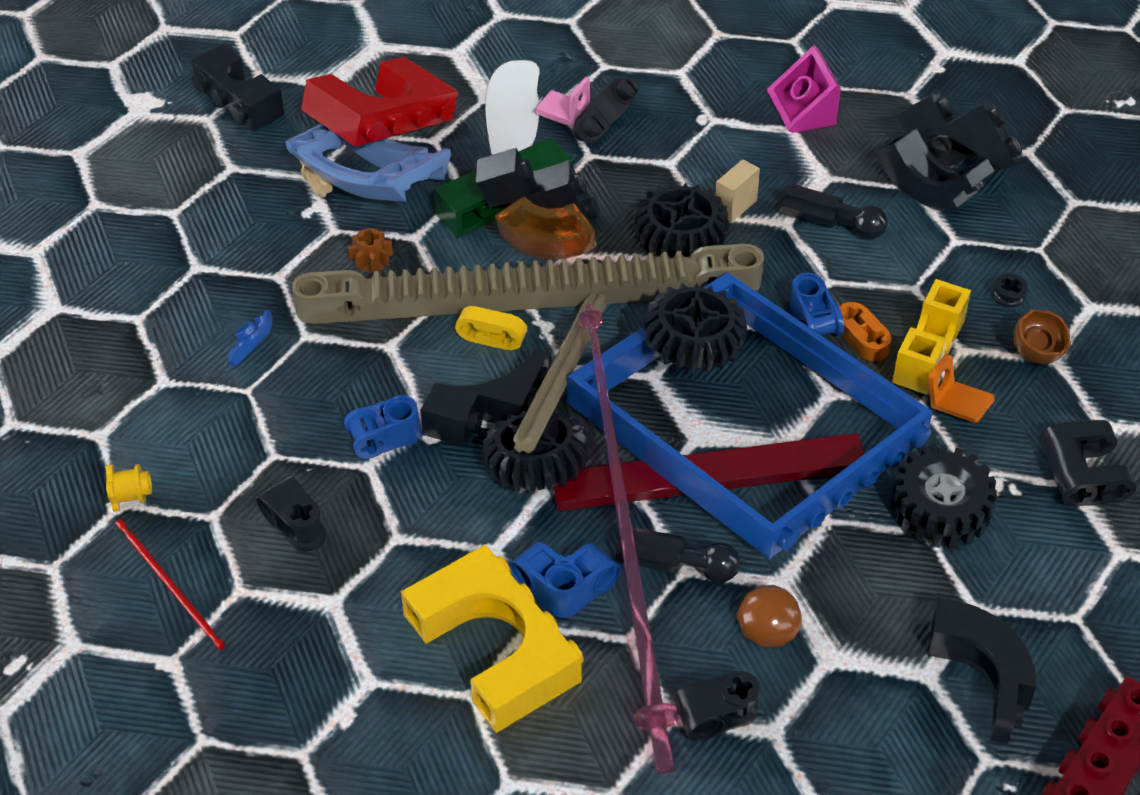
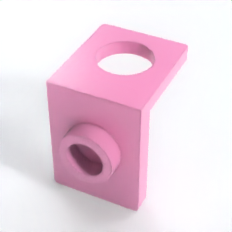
M585 77L570 96L551 90L536 107V114L574 128L578 118L590 103V78Z

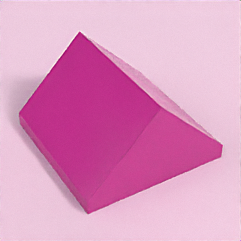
M814 45L767 88L783 122L791 133L834 126L837 123L841 88L821 52Z

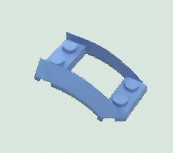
M323 124L317 125L285 141L286 148L291 154L327 182L351 194L376 200L406 202L405 191L411 188V184L426 179L445 180L451 157L450 149L447 148L437 153H428L427 147L405 145L387 138L355 147ZM345 144L356 154L382 169L374 173L350 169L323 156L322 152L328 149L340 148Z

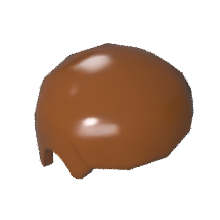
M1032 309L1017 322L1014 329V345L1019 354L1029 362L1040 365L1051 364L1059 360L1070 348V330L1063 318L1055 313Z
M762 585L747 593L736 614V620L739 622L743 637L765 648H779L792 641L802 625V615L798 602L786 589L776 585Z

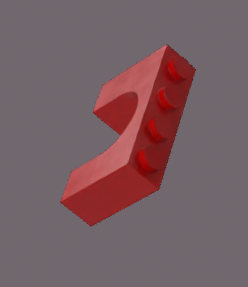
M400 57L380 62L375 92L384 98L359 92L335 75L328 74L306 79L301 110L357 147L451 121L455 111L458 91L406 57Z

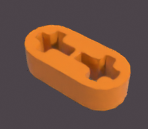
M847 302L840 305L839 308L844 320V332L841 337L863 359L868 361H881L885 359L890 352L892 341L889 330L862 304Z

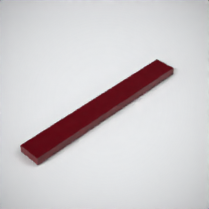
M858 433L683 456L726 489L838 475L862 457L865 452ZM643 461L585 468V471L578 473L577 480H566L565 487H553L557 512L686 495Z

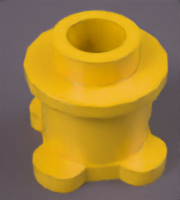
M113 464L106 465V490L113 512L120 511V503L136 500H139L141 504L146 502V495L152 494V482L149 471H142L140 464H136L134 469L116 472L114 471Z

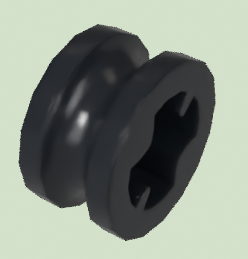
M1013 273L1002 274L996 279L992 297L996 303L1004 307L1020 306L1024 302L1028 289L1027 282L1019 275Z

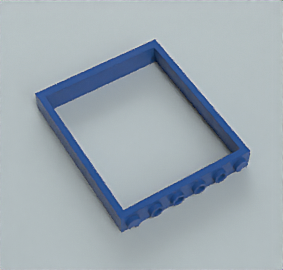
M727 272L704 288L707 289L712 285L714 292L726 291L727 298L737 299L738 307L744 309L747 325L889 422L897 430L772 524L603 395L658 358L653 356L651 347L646 345L643 327L568 375L567 403L760 553L771 559L782 549H790L796 543L799 536L808 529L817 528L837 507L843 508L847 505L852 496L860 489L873 485L879 475L889 467L895 468L915 447L917 449L921 448L931 435L929 427L933 411Z

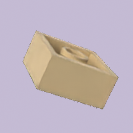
M743 159L716 181L715 196L721 197L723 205L727 206L730 223L757 201L760 168Z

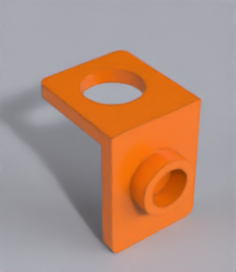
M945 354L928 376L930 402L933 409L977 423L995 401L994 395L955 382L952 355ZM945 370L944 379L938 388L939 378Z

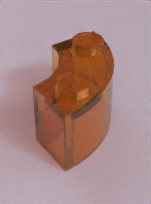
M524 196L495 215L501 236L519 251L534 257L566 259L582 255L597 247L594 228L574 203L563 208L546 209L534 205Z

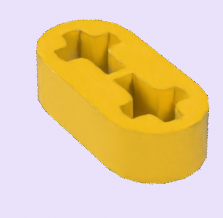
M477 306L465 307L455 325L457 333L465 340L504 350L518 349L527 333V326L519 317Z

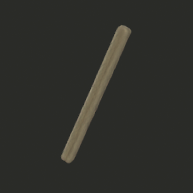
M591 292L586 297L513 437V441L516 443L514 449L517 452L525 451L526 453H531L535 449L568 383V375L573 373L606 308V303L604 302L606 297L604 294L596 295Z

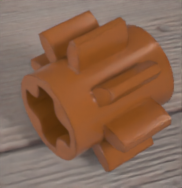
M368 228L361 230L356 236H352L353 245L348 246L349 261H356V268L358 270L362 269L365 272L373 273L374 271H380L385 265H389V256L393 255L392 240H385L383 231L380 232L376 229Z

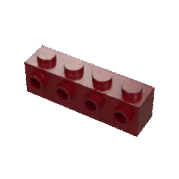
M1126 675L1118 690L1109 687L1098 707V710L1103 712L1098 721L1090 717L1078 739L1083 743L1082 747L1078 752L1073 749L1068 751L1058 770L1059 773L1063 774V777L1058 784L1050 781L1042 795H1124L1140 768V682Z

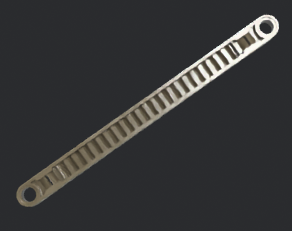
M731 244L701 247L694 251L690 257H684L681 251H677L674 258H669L667 252H663L659 259H655L652 253H648L645 260H641L638 254H634L631 261H627L624 255H620L616 262H612L610 256H605L602 263H598L595 257H591L588 264H584L581 258H577L573 265H569L567 259H562L559 266H555L552 260H548L545 267H541L538 261H533L530 268H527L523 262H519L516 269H512L509 263H504L501 270H498L495 264H490L486 271H483L479 264L471 272L464 265L456 273L449 266L441 274L436 267L432 268L430 274H425L422 268H419L415 275H411L407 269H404L401 276H396L393 270H389L386 277H382L378 271H374L372 278H365L361 273L352 270L310 272L298 276L293 281L292 291L297 317L302 322L309 324L461 314L462 310L468 306H477L494 311L582 306L586 297L591 292L596 295L604 294L606 297L604 302L606 304L654 301L657 293L664 294L668 287L678 290L681 283L687 287H694L698 283L700 288H704L708 285L709 278L712 283L727 272L757 291L762 283L764 254L761 249L751 244ZM707 258H710V259H711L710 266L708 265V259H707ZM346 282H349V290H346ZM348 302H351V310L348 309Z

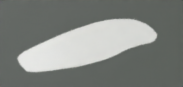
M517 60L507 62L496 69L489 81L486 91L485 109L492 155L513 148H517L520 151L531 146L534 142L539 121L536 107L539 105L537 84L540 70L532 61Z

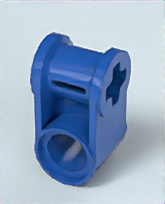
M810 272L797 275L792 283L789 311L792 316L821 336L833 334L835 337L843 335L844 320L841 310L835 304L824 280L819 275Z
M406 395L394 396L367 407L357 408L346 415L344 419V427L347 433L353 436L355 441L353 449L356 455L363 459L374 458L382 453L412 445L419 440L422 434L417 402ZM360 419H364V426H362ZM368 440L371 443V447H368L367 445Z

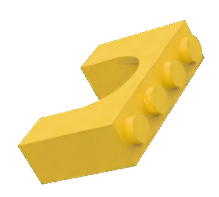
M486 544L401 591L404 616L426 644L466 621L486 617L500 619L511 624L524 638L519 648L512 655L470 679L472 703L495 733L500 732L582 682V662L584 658L577 644L573 640L567 641L559 632L554 617L548 611H541L536 605L534 596L528 586L524 583L519 584L512 576L505 559L500 555L496 557Z

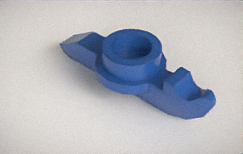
M265 310L263 316H258L254 319L255 325L252 321H249L234 333L238 340L229 352L228 363L231 366H237L269 333L272 327V315L269 310Z

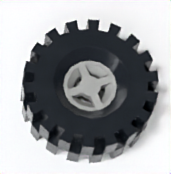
M938 445L937 452H932L930 446L921 449L920 456L915 451L910 453L907 462L903 460L899 465L898 472H896L891 498V510H894L893 518L896 524L903 522L901 530L906 535L912 531L915 532V541L923 544L925 538L932 540L931 547L940 548L941 542H947L949 549L957 548L959 540H962L966 546L973 543L974 536L980 538L990 523L997 497V489H995L997 482L995 476L989 477L990 468L986 463L978 466L979 457L971 454L968 458L964 457V449L957 447L954 453L947 452L946 445Z

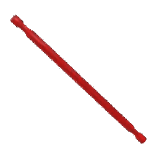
M122 519L118 520L116 526L125 533L129 542L203 632L213 640L217 649L222 650L225 647L224 642L214 634V630L138 538L128 530Z

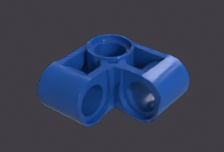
M537 542L508 563L514 579L519 584H526L532 592L534 599L552 615L561 618L577 614L580 609L597 596L607 592L616 583L621 573V566L593 543L584 545L572 555L564 558L544 543Z

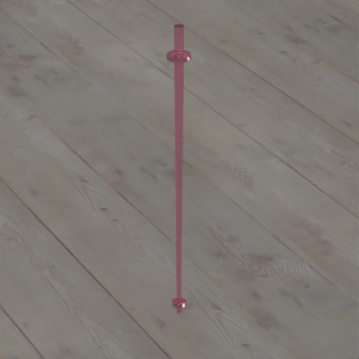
M587 304L586 311L580 314L579 319L580 325L585 329H589L646 703L645 707H642L634 714L635 725L639 729L650 731L656 772L664 774L674 770L667 728L677 723L679 715L677 707L663 703L597 333V327L603 323V318L600 311L593 309L591 304Z

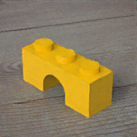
M935 279L923 302L917 328H910L898 351L892 383L926 395L929 394L928 376L944 355L949 354L965 321L971 290Z

